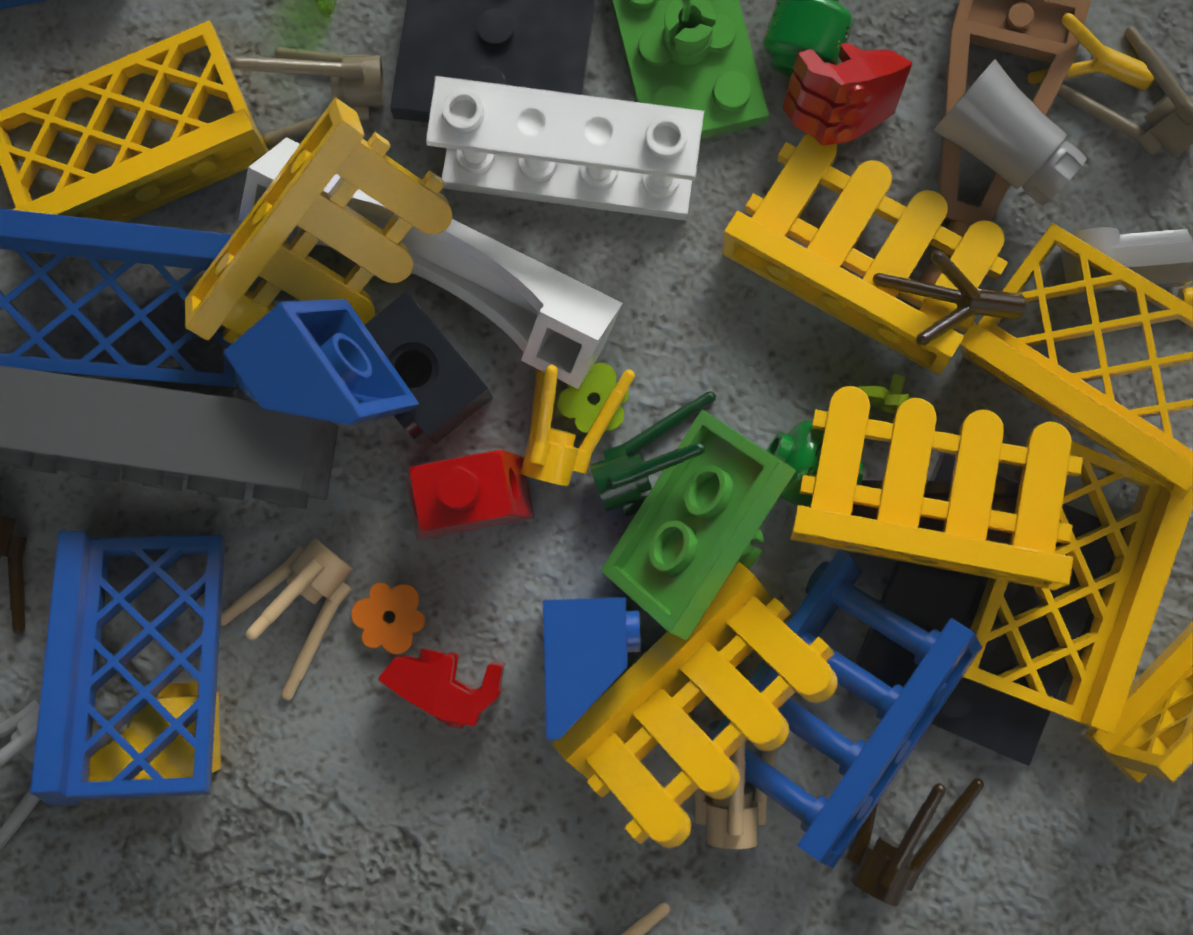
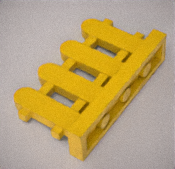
M335 97L185 298V328L209 341L218 328L223 325L226 327L223 331V339L233 344L275 307L271 302L281 290L299 301L346 299L365 325L375 317L372 299L363 290L371 278L375 275L385 282L399 283L407 279L413 270V260L410 251L401 242L411 227L414 226L426 234H438L449 227L452 221V210L446 197L440 193L441 189L445 186L443 179L429 170L421 180L388 157L386 152L391 147L389 141L376 132L368 141H365L358 113ZM334 175H339V180L329 193L325 192V187ZM358 189L395 213L383 230L346 206ZM297 225L301 230L289 244L285 240ZM319 240L356 263L345 278L308 256ZM258 276L262 277L263 280L253 293L250 292L248 289Z
M809 134L802 138L797 147L786 142L777 158V161L784 164L785 167L764 199L754 193L745 205V212L753 216L752 218L738 210L736 211L724 230L722 254L941 376L964 338V335L953 329L955 328L966 333L976 315L970 316L927 345L921 346L916 341L917 335L957 309V304L877 286L873 283V276L876 273H883L909 279L931 244L951 255L950 260L978 288L985 275L998 280L1008 264L1007 261L997 256L1004 245L1002 229L991 221L983 220L972 224L964 237H961L941 226L947 215L948 205L945 198L938 192L931 190L921 191L914 195L906 207L886 196L892 182V175L889 168L882 162L875 160L866 161L860 164L852 177L832 167L837 152L836 144L822 146ZM822 185L840 196L818 229L799 217L818 187ZM874 214L894 224L895 227L876 258L872 259L854 249ZM789 236V237L795 239L796 241H798V242L804 244L805 246H807V248H805V247L799 245L798 243H796V242H794V241L788 239L787 237ZM842 266L845 267V268H847V269H849V270H851L852 272H854V273H856V274L862 276L863 279H861V278L855 276L854 274H852V273H850V272L844 270V269L842 268ZM941 273L934 284L958 290L943 273ZM897 297H899V298H901V299L907 301L908 303H910V304H912V305L918 307L919 310H917V309L911 307L910 305H908V304H906V303L900 301L899 299H897Z
M854 386L838 389L831 398L828 412L815 409L811 429L824 431L816 477L803 475L799 493L812 496L810 507L798 505L790 540L1050 590H1056L1069 585L1073 557L1055 554L1056 542L1068 543L1071 540L1073 525L1059 523L1066 477L1067 475L1077 477L1081 474L1083 458L1070 455L1072 439L1070 433L1063 425L1056 422H1045L1038 425L1029 434L1026 447L1002 443L1003 423L995 413L989 410H977L968 415L960 427L959 435L935 431L937 419L935 409L928 401L921 398H911L904 401L896 411L893 423L868 419L870 411L869 398L863 390ZM865 438L890 443L882 489L856 485ZM931 450L956 455L948 502L923 497ZM999 463L1022 467L1015 514L991 510ZM853 504L878 508L876 520L851 515ZM920 516L943 520V532L918 528ZM987 530L1012 533L1010 545L986 541Z
M740 562L734 566L688 640L667 631L589 707L561 739H556L552 743L564 760L588 779L587 783L596 794L603 798L610 791L613 792L634 817L624 828L639 844H642L650 836L665 848H674L681 845L688 838L691 830L690 818L681 808V805L698 788L713 799H725L732 795L738 788L740 773L729 757L748 739L754 746L763 751H772L779 748L788 737L789 725L778 709L795 692L808 702L820 703L829 699L837 688V676L827 663L835 654L830 646L819 636L808 645L783 622L791 614L777 598L772 599L757 577ZM753 650L779 674L761 693L736 669ZM706 696L731 721L713 741L688 715ZM657 744H660L683 769L665 788L641 762Z

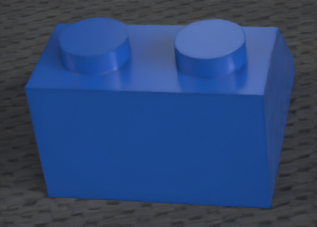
M346 299L280 302L223 352L236 370L235 377L241 389L250 398L257 401L262 409L354 425L409 412L419 404Z
M625 597L543 600L546 739H561L627 668V652H640L639 611H626Z

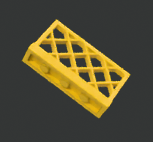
M210 20L0 111V165L16 207L12 210L127 222L244 171L268 152V148L255 125L218 34ZM207 45L211 56L201 77L178 71L185 54ZM141 73L156 77L144 102L121 95L130 78ZM218 76H220L223 85L216 83ZM171 82L194 89L182 115L159 108ZM209 94L230 101L235 112L209 124L197 120ZM86 97L99 101L86 127L65 120L73 103ZM115 106L137 113L125 140L102 133ZM153 119L176 126L168 142L152 149L141 146ZM34 122L42 125L30 151L13 147L8 131L26 123ZM59 131L80 138L67 165L46 158ZM96 144L119 151L111 167L95 174L83 171ZM18 161L24 162L21 168ZM40 168L62 175L53 192L32 201L29 189ZM42 253L45 257L52 255Z
M1052 223L1002 290L1003 292L1022 294L1025 297L1026 303L1039 301L1044 333L1016 338L997 326L1002 318L983 316L978 324L973 322L964 334V338L959 345L962 355L979 368L1183 500L1193 487V450L1173 438L1168 413L1192 410L1193 399L1166 403L1160 368L1193 363V352L1157 358L1151 324L1179 319L1193 328V306ZM1058 246L1079 259L1083 280L1044 288L1040 266L1054 247ZM1089 266L1106 276L1091 278ZM1034 276L1036 290L1022 292ZM1122 285L1135 293L1139 315L1104 322L1099 321L1094 290ZM1085 292L1091 324L1052 331L1046 299ZM1146 300L1162 309V311L1148 313ZM1142 326L1148 360L1108 367L1102 333ZM1094 335L1099 369L1071 373L1058 365L1054 342ZM1047 344L1049 358L1031 347ZM1150 370L1157 405L1129 410L1114 400L1110 377ZM1102 379L1104 393L1086 382ZM1159 415L1162 430L1143 418Z
M1072 441L1070 455L1083 458L1080 474L1083 485L1064 493L1062 505L1088 493L1102 525L1076 538L1072 531L1070 542L1062 543L1055 547V554H1067V556L1073 557L1072 567L1081 586L1053 598L1050 589L1034 587L1041 604L1013 617L1004 598L1008 581L989 578L970 629L975 632L982 649L963 675V678L1058 714L1062 718L1080 725L1115 734L1193 509V487L1182 500L1127 463ZM1093 468L1107 474L1097 478ZM1117 479H1122L1139 486L1140 488L1132 511L1115 519L1101 487ZM1061 509L1059 523L1069 524L1063 509ZM1126 526L1122 536L1120 529ZM1103 536H1107L1114 552L1115 560L1109 573L1093 579L1080 547ZM1105 587L1101 597L1099 589ZM1085 596L1093 612L1094 620L1088 633L1072 640L1058 608ZM1046 614L1059 646L1031 659L1018 627ZM998 615L1001 623L996 626H993L995 618ZM1006 633L1019 665L999 675L979 669L978 666L987 642ZM1083 648L1081 657H1079L1077 651ZM1065 657L1073 676L1065 702L1047 695L1037 673V669ZM1025 676L1030 688L1012 681Z
M1193 621L1132 683L1115 734L1089 728L1083 734L1131 781L1140 783L1148 774L1174 782L1193 762Z

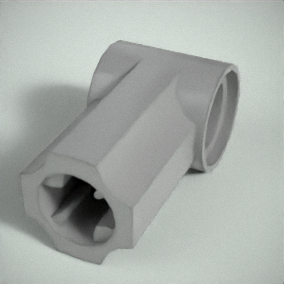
M1100 227L1071 233L1161 288L1181 287L1193 282V239L1189 235L1188 229L1119 235L1117 228ZM1061 249L1065 284L1083 280L1079 259ZM1089 266L1091 278L1106 276ZM1122 285L1094 290L1095 300L1101 301L1119 297L1131 290ZM1080 292L1067 295V301L1085 303L1087 302L1086 293Z

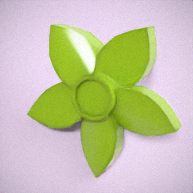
M893 374L889 390L881 386H858L868 396L871 406L893 414L896 413L904 401L917 398L909 396V393L901 394L905 381V376Z

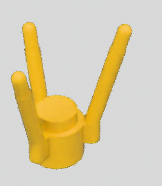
M548 365L545 372L536 369L530 435L524 454L521 474L563 486H569L573 471L587 474L592 453L635 378L633 370L627 369L623 372L579 448L573 447L576 438L575 434L551 428L558 376L557 367Z

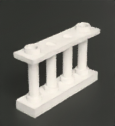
M436 76L426 143L427 146L446 148L442 174L445 184L444 189L686 221L692 180L695 181L704 111Z

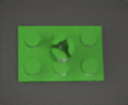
M610 0L635 102L704 111L700 139L767 123L769 113L739 0Z
M703 409L677 449L701 442L705 446V452L702 455L663 470L600 570L669 633L688 640L734 566L740 562L748 569L759 559L762 550L749 543H764L763 534L759 527L796 471Z

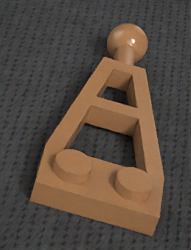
M959 0L948 37L943 118L966 93L969 44L1051 63L1032 100L1037 108L1046 116L1075 60L1080 43L1062 24V17L1067 13H1071L1085 25L1091 0ZM941 136L937 192L945 198L948 205L947 215L942 224L948 225V230L964 237L968 228L975 222L983 220L992 222L1010 184L998 173H995L979 207L958 202L961 147ZM942 251L949 259L951 258V255ZM931 263L923 271L920 281L935 284L942 272L934 263Z

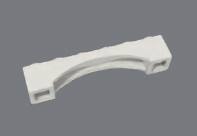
M286 137L248 167L239 221L243 222L298 148L299 143ZM335 174L324 191L329 193L340 176ZM359 189L346 205L382 230L395 215L391 210ZM453 219L449 227L438 234H426L412 226L401 240L409 249L413 260V270L411 273L449 291L484 314L499 326L524 352L521 361L545 372L548 365H554L558 369L557 379L577 389L580 387L604 349L623 304L622 302ZM296 225L285 241L290 244L301 228ZM319 240V241L317 242V244H316V245L328 246L327 244H325L324 242H322V241H320V240Z

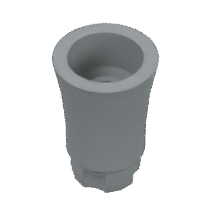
M996 59L933 130V132L965 149L993 169L1016 190L1022 186V189L1031 198L1043 206L1061 191L1087 160L1086 156L1076 146L1064 140L1067 134L1045 116L1015 85Z

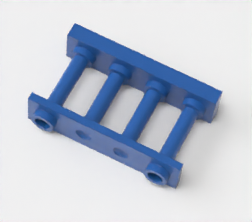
M840 549L830 563L824 561L814 570L806 585V593L808 595L787 626L804 642L810 645L821 634L838 607L914 654V663L918 667L905 687L897 684L891 688L832 649L835 654L827 663L835 672L838 684L878 710L876 717L881 722L867 743L862 740L856 743L852 742L790 698L778 709L787 720L791 732L840 765L838 772L843 778L829 799L825 796L816 799L745 747V780L802 821L800 829L805 834L797 846L818 862L832 868L835 867L982 649L975 632L952 618L942 632L934 629L929 633L855 587L854 584L862 572L851 556ZM762 660L749 679V682L761 693L779 674ZM724 716L721 721H713L704 732L713 741L731 721Z

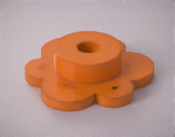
M376 583L370 588V598L360 599L354 604L351 611L352 620L356 626L364 629L362 641L365 646L377 648L383 645L385 650L392 654L404 653L413 643V633L421 631L426 623L424 614L417 610L420 602L419 594L413 586L408 584H400L391 589L386 583ZM389 611L395 614V620L392 623L386 620V614Z

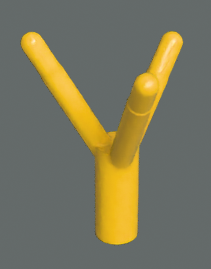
M1067 13L1062 17V24L1092 54L1090 60L1073 63L1065 79L1100 72L1142 91H1145L1151 85L1154 77L1144 62L1104 46L1073 14ZM1048 69L1029 73L1027 76L1028 83H1041Z

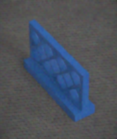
M0 208V249L15 250L35 272L6 296L0 290V310L4 308L31 337L13 353H0V366L35 371L235 387L236 370L225 354L222 372L195 370L178 349L196 336V334L188 331L172 344L147 316L175 292L185 301L188 293L182 286L202 270L208 269L233 234ZM29 252L55 254L56 256L41 266ZM68 256L85 258L104 279L75 303L48 274L50 270ZM98 259L125 263L110 274ZM136 263L153 265L171 285L143 309L138 306L116 281L119 276ZM164 266L188 268L191 270L177 281ZM41 278L68 309L38 331L11 301ZM110 285L135 315L106 338L80 308ZM72 314L100 343L81 359L62 358L44 338ZM140 320L166 348L147 365L130 364L112 345L115 340ZM219 329L215 332V337L222 343L225 351L232 344L223 339V333ZM37 343L49 357L22 354ZM105 349L117 363L91 360ZM172 355L183 368L161 367L159 365Z
M85 530L58 532L30 789L31 794L50 806L79 805V800L210 795L225 540L222 534L91 538ZM184 554H207L206 573L186 591L165 572ZM150 555H162L155 562L149 557ZM137 556L148 568L122 592L118 593L106 581L109 557ZM159 578L179 598L149 623L130 603ZM106 592L113 600L104 607ZM205 593L203 609L196 600ZM189 607L203 620L202 635L180 654L160 633ZM124 609L143 630L113 657L101 645L102 628ZM154 639L175 660L144 687L124 666ZM101 654L108 662L98 670L99 655ZM201 655L199 672L191 663ZM185 669L199 683L198 699L176 719L155 697ZM119 672L139 693L114 717L107 721L95 709L96 691ZM150 703L171 725L139 754L118 731ZM93 719H95L102 728L92 736ZM197 719L195 738L186 728ZM181 734L195 749L193 778L164 779L149 763ZM110 738H113L134 759L112 781L88 782L90 757ZM143 769L152 778L145 780H132Z

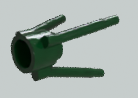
M708 391L624 444L603 451L605 460L590 465L606 512L622 507L626 517L637 513L648 496H642L641 493L652 489L649 475L681 464L705 452L704 444L696 442L643 462L640 454L631 456L712 404L716 400L714 392Z

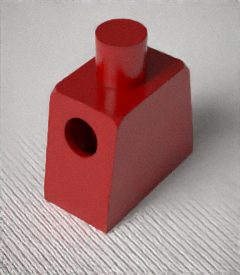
M494 450L408 468L406 483L417 541L534 519L527 476L521 474L524 461L523 456L505 450Z

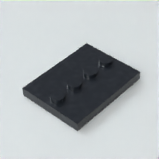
M407 0L390 105L393 119L429 123L436 76L584 95L596 0Z
M946 453L940 455L929 481H951L955 457ZM996 476V482H1012L1001 476ZM1067 504L1062 505L1069 524L1073 525L1072 531L1075 538L1102 526L1098 517ZM1103 536L1080 547L1093 579L1106 573L1114 553L1107 536ZM1056 542V547L1061 545L1062 543ZM897 560L880 602L929 633L934 629L942 632L951 618L966 628L971 629L989 578ZM1073 567L1069 585L1056 590H1050L1053 598L1081 586ZM1008 582L1004 598L1013 617L1041 604L1033 586ZM1085 596L1058 608L1072 640L1081 636L1091 611ZM1046 614L1018 627L1031 659L1059 646ZM998 615L995 618L993 627L1001 623ZM869 627L855 661V664L891 688L897 684L905 687L918 667L914 663V654L872 627ZM1006 633L987 642L978 666L979 669L999 675L1019 665ZM1065 657L1037 669L1047 695L1055 699L1068 670ZM1025 676L1012 681L1030 688ZM962 677L931 725L1030 766L1051 712Z

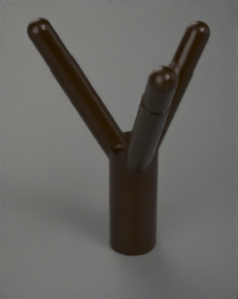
M940 250L933 252L931 259L958 290L883 273H876L872 279L873 283L877 286L957 304V309L917 335L916 341L921 346L927 345L972 315L1019 319L1024 314L1026 308L1025 297L1020 293L976 288Z

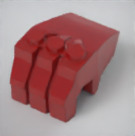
M850 43L841 44L838 57L842 63L838 65L824 63L813 50L808 49L799 52L794 65L795 72L792 73L788 86L790 92L786 93L782 108L795 127L814 137L820 145L826 146L850 142L895 114L913 63L892 50H861Z
M421 648L419 658L406 655L395 657L380 674L378 680L408 702L434 716L438 721L445 722V726L463 729L465 725L475 726L480 719L482 711L501 694L505 663L493 661L487 665L482 686L473 689L456 680L459 662L458 653L449 652L446 654L437 650Z

